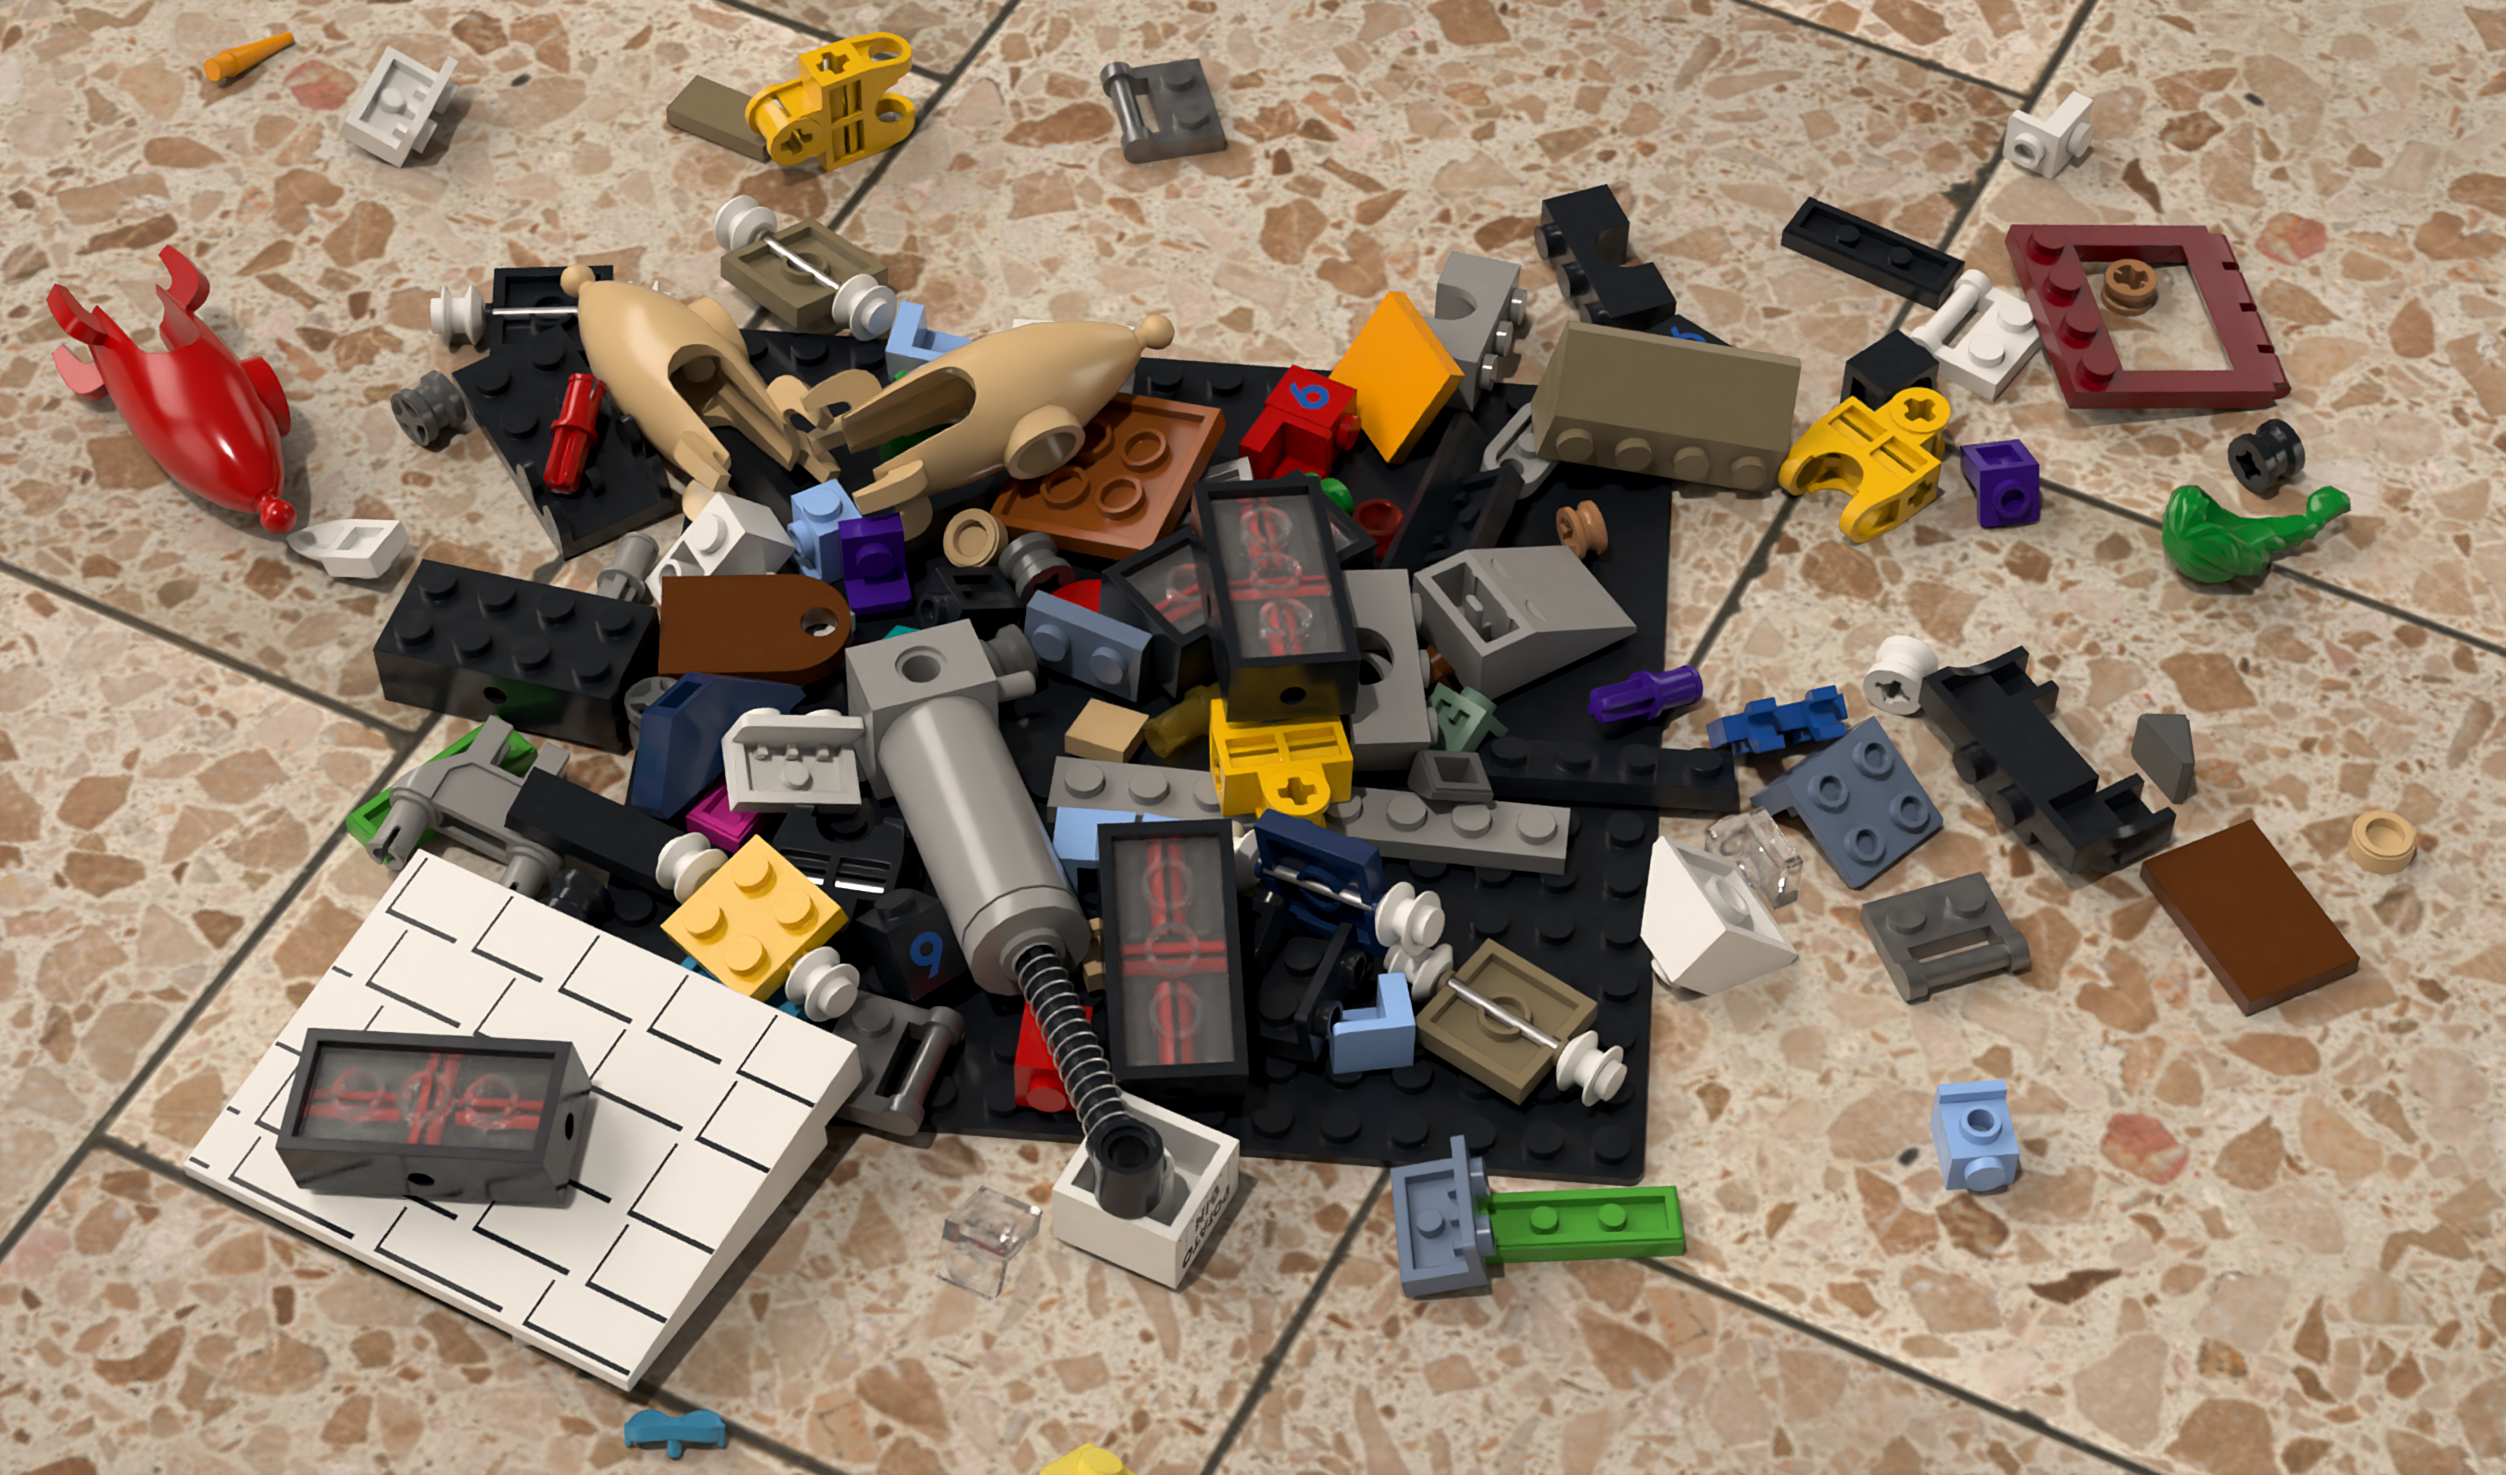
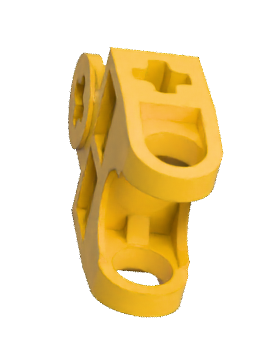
M875 32L849 37L798 55L799 78L762 89L753 96L745 110V120L754 133L764 136L767 141L766 147L769 155L780 165H795L811 156H815L825 171L829 172L873 156L905 139L914 128L915 112L913 103L903 95L884 93L890 87L898 84V79L910 71L912 67L911 46L898 35L887 32ZM880 52H893L899 55L897 58L879 62L871 59V57ZM825 59H826L827 70H824L823 60H825ZM775 99H777V101L782 106L781 109L774 102ZM888 112H897L903 115L901 119L894 122H882L878 118L880 115ZM788 141L794 150H790L785 142ZM845 141L848 142L847 152H845Z
M1920 387L1900 391L1892 400L1875 412L1852 395L1813 423L1793 445L1781 466L1778 483L1794 496L1801 495L1806 491L1813 494L1823 489H1835L1847 493L1853 499L1848 503L1840 517L1839 530L1855 543L1868 542L1897 528L1936 499L1941 461L1945 452V442L1941 432L1948 426L1950 406L1941 394L1931 389Z
M1222 699L1211 700L1209 724L1210 775L1222 816L1255 813L1258 820L1264 811L1269 808L1295 818L1307 819L1314 825L1327 829L1323 813L1327 810L1329 803L1350 801L1353 757L1340 716L1288 718L1277 722L1244 721L1226 723Z

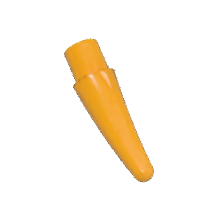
M285 32L256 42L222 50L218 56L205 61V74L212 81H218L227 76L235 77L294 41V35L291 32Z

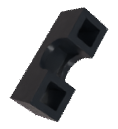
M1607 184L1542 200L1540 225L1534 229L1536 248L1540 257L1543 260L1549 259L1555 269L1559 289L1565 299H1572L1579 311L1580 322L1645 333L1675 316L1677 301L1654 262L1633 267H1621V265L1626 264L1630 222Z

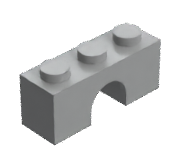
M1451 252L1437 282L1434 318L1422 316L1465 374L1464 379L1444 406L1473 412L1482 390H1492L1498 369V356L1504 358L1507 356L1512 339L1513 324L1520 325L1525 313L1527 290L1519 289L1520 264Z
M1407 569L1341 571L1361 659L1371 664L1381 678V681L1376 684L1358 685L1355 714L1339 715L1353 757L1352 772L1411 770L1417 750H1428L1429 746L1436 745L1438 737L1436 710L1434 707H1426L1424 688L1428 687L1430 678L1429 656L1426 650H1418L1416 631H1419L1422 621L1420 596L1418 593H1410Z

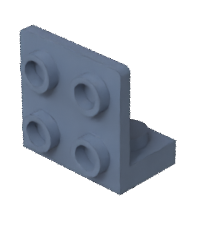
M1875 716L1846 729L1847 735L1828 740L1749 798L1763 820L1784 809L1787 810L1791 818L1799 814L1850 889L1864 884L1943 824V817Z

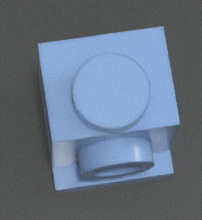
M835 478L792 495L793 523L787 525L788 536L796 546L795 551L789 558L800 575L810 576L827 584L843 578L840 561L838 521L863 518Z
M2005 1079L1939 1084L1937 1086L1930 1127L1946 1190L1970 1188L1975 1191H1987L1998 1186L2013 1184L2020 1153L2006 1102L2007 1087Z

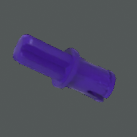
M1683 665L1676 669L1656 674L1646 670L1637 671L1627 681L1592 690L1590 692L1591 704L1587 705V712L1589 716H1595L1601 725L1635 717L1643 721L1653 720L1663 710L1698 703L1703 695L1702 679L1699 672L1690 665Z

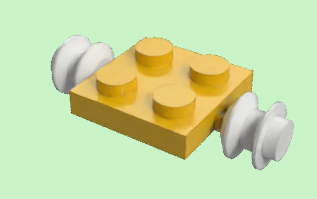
M698 832L676 837L664 846L658 858L656 879L663 888L674 889L675 897L682 906L660 927L672 942L718 983L762 1003L786 982V997L794 1004H805L806 1015L816 1022L837 1018L851 1008L857 997L859 972L851 964H840V957L836 950L831 947H822L849 920L836 902L756 834L730 860H728L727 855L723 851L710 849V842L707 837Z

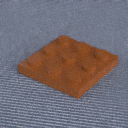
M1118 392L1082 428L1086 435L1084 445L1072 459L1058 469L1034 479L1020 480L1009 475L989 513L1003 522L1008 533V540L1014 541L1020 536L1031 532H1043L1049 534L1061 550L1123 560L1173 533L1192 495L1193 483H1198L1227 426L1223 412L1219 408Z

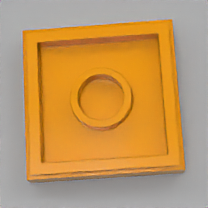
M1389 291L1328 378L1357 389L1356 416L1362 420V429L1387 463L1402 464L1464 379L1465 374L1404 292Z

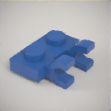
M1836 685L1807 691L1805 700L1776 706L1775 697L1748 702L1745 705L1744 712L1721 717L1707 724L1706 728L1711 749L1731 746L1733 756L1735 757L1783 749L1786 747L1783 735L1787 734L1792 735L1793 744L1843 737L1847 735L1844 722H1838L1847 719L1848 714L1843 693L1837 694Z

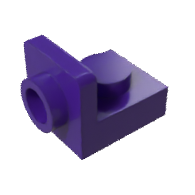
M2020 439L1960 446V468L1977 489V520L1981 526L1992 527L2035 522L2039 519V463Z
M900 512L838 521L841 572L849 610L854 612L855 616L910 608L912 606V597L906 573L904 529Z

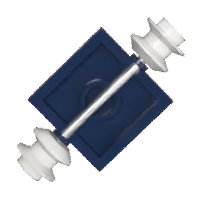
M1269 808L1253 824L1254 829L1246 834L1242 825L1232 820L1237 892L1245 893L1251 890L1260 880H1265L1267 891L1279 895L1292 903L1288 913L1307 924L1308 931L1332 939L1340 922L1355 924L1360 950L1382 958L1387 954L1389 948L1400 939L1404 952L1410 956H1417L1427 947L1433 946L1440 938L1444 928L1445 915L1441 909L1438 895L1432 891H1425L1415 899L1414 888L1407 882H1399L1387 891L1379 847L1370 845L1363 839L1348 837L1314 825L1307 819L1295 818Z

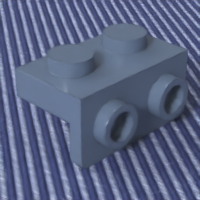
M1040 590L1036 591L1027 604L1024 635L1032 647L1037 664L1133 702L1138 701L1152 679V676L1148 673L1152 634Z
M1465 1135L1450 1137L1452 1158L1390 1168L1400 1279L1406 1298L1488 1284L1485 1257L1496 1255V1243L1490 1214L1480 1215L1478 1199L1490 1197L1489 1181L1484 1158H1471Z

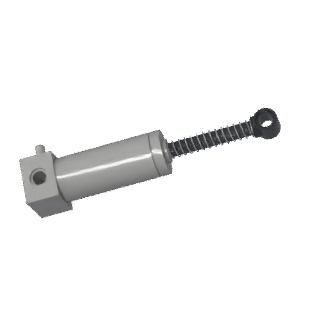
M969 618L846 648L849 717H862L865 728L864 733L853 746L876 799L895 797L938 898L943 904L975 982L990 993L1006 996L1024 994L1026 1002L1030 1005L1031 1014L1035 1017L1037 1028L1041 1030L1042 1039L1047 1043L1048 1052L1053 1056L1054 1066L1059 1070L1060 1080L1065 1083L1066 1093L1071 1096L1072 1107L1076 1109L1077 1118L1083 1123V1131L1088 1136L1085 1148L1094 1167L1095 1200L1100 1207L1109 1214L1122 1218L1141 1217L1152 1212L1160 1203L1163 1195L1164 1147L1162 1137L1155 1128L1140 1122L1131 1113L1126 1112L1128 1108L1127 1101L1120 1098L1122 1095L1121 1088L1114 1085L1116 1082L1115 1075L1108 1072L1110 1068L1109 1061L1103 1058V1048L1097 1045V1035L1091 1032L1092 1024L1085 1019L1086 1011L1079 1006L1081 1002L1079 996L1073 993L1075 987L1068 980L1069 973L1077 967L1087 954L1092 934L1084 912L999 730L998 704L1034 695L1036 683L1033 674L1025 670L996 678Z

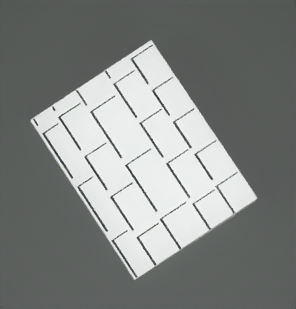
M418 849L183 1163V1167L187 1176L630 1392L828 1144L825 1131L826 1124L863 1078L856 1044L433 854ZM308 1027L572 1041L592 1082L564 1204L299 1189L277 1153L275 1145Z

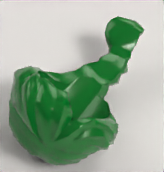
M2198 485L2180 486L2172 491L2169 503L2166 505V511L2162 515V545L2171 563L2181 573L2195 582L2217 584L2239 576L2258 577L2261 570H2265L2268 566L2271 554L2280 552L2289 546H2300L2305 539H2314L2317 532L2324 529L2328 522L2341 514L2351 511L2350 498L2346 493L2332 486H2326L2318 489L2308 497L2306 511L2302 515L2247 518L2239 517L2222 508L2215 499Z

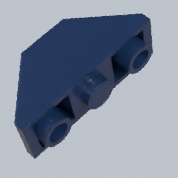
M689 671L642 712L631 804L636 811L642 814L665 820L686 813L699 800V791L715 777L725 775L721 739L740 716L758 708H773L779 710L781 715H791L790 710L806 694L800 686L788 683Z

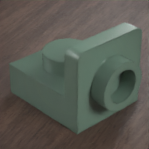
M1438 682L1426 701V707L1435 708L1438 720L1436 745L1429 746L1428 750L1475 752L1487 733L1495 738L1505 736L1508 731L1505 726L1492 716L1497 705L1468 686H1465L1462 692L1458 694Z

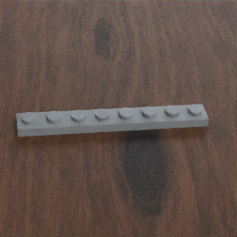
M1056 756L1047 804L1048 822L1051 823L1056 822L1058 807L1136 812V822H1142L1144 812L1181 820L1232 818V820L1242 825L1245 834L1254 829L1253 824L1257 821L1255 813L1223 817L1210 772ZM1351 786L1350 801L1329 803L1327 810L1323 813L1328 830L1348 837L1363 839L1370 845L1379 847L1380 856L1564 875L1570 808L1493 800L1492 802L1430 800L1414 792Z

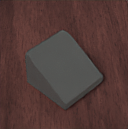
M2142 714L2138 718L2131 747L2132 757L2173 804H2183V801L2187 798L2195 766L2190 721L2187 719L2186 714Z
M1417 750L1407 780L1410 790L1430 800L1492 802L1494 794L1477 752Z

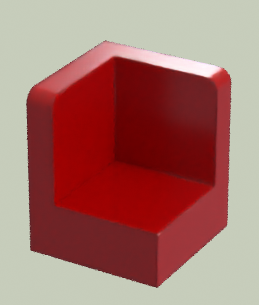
M1267 405L1239 443V458L1248 456L1255 480L1280 478L1297 468L1304 474L1314 472L1323 480L1331 473L1333 433L1325 427Z

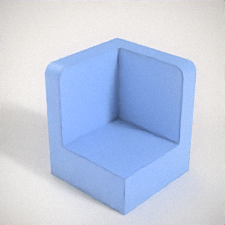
M901 300L885 349L889 381L893 382L892 378L901 370L909 373L954 349L972 342V340L928 330L925 305Z
M1072 807L1057 808L1052 845L1077 900L1082 868L1096 869L1097 824L1136 822V812Z
M1405 972L1378 974L1376 1007L1343 1010L1342 1022L1334 1024L1332 1040L1327 1039L1333 1074L1413 1066L1416 1025Z

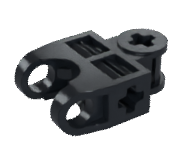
M795 804L774 836L771 847L842 908L849 920L822 947H831L836 950L840 957V964L852 965L858 940L861 936L855 919L874 909L876 900L882 895L896 889L905 888V819L886 816L882 826L875 825L873 831L866 838L855 843L841 844L826 839L819 832L817 806Z

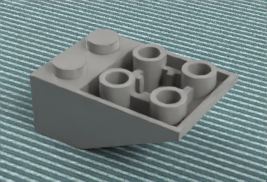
M1567 545L1469 549L1413 575L1412 593L1419 594L1422 606V621L1418 633L1428 645L1431 644L1456 671L1453 675L1463 688L1468 686L1489 700H1493L1636 633L1637 626Z

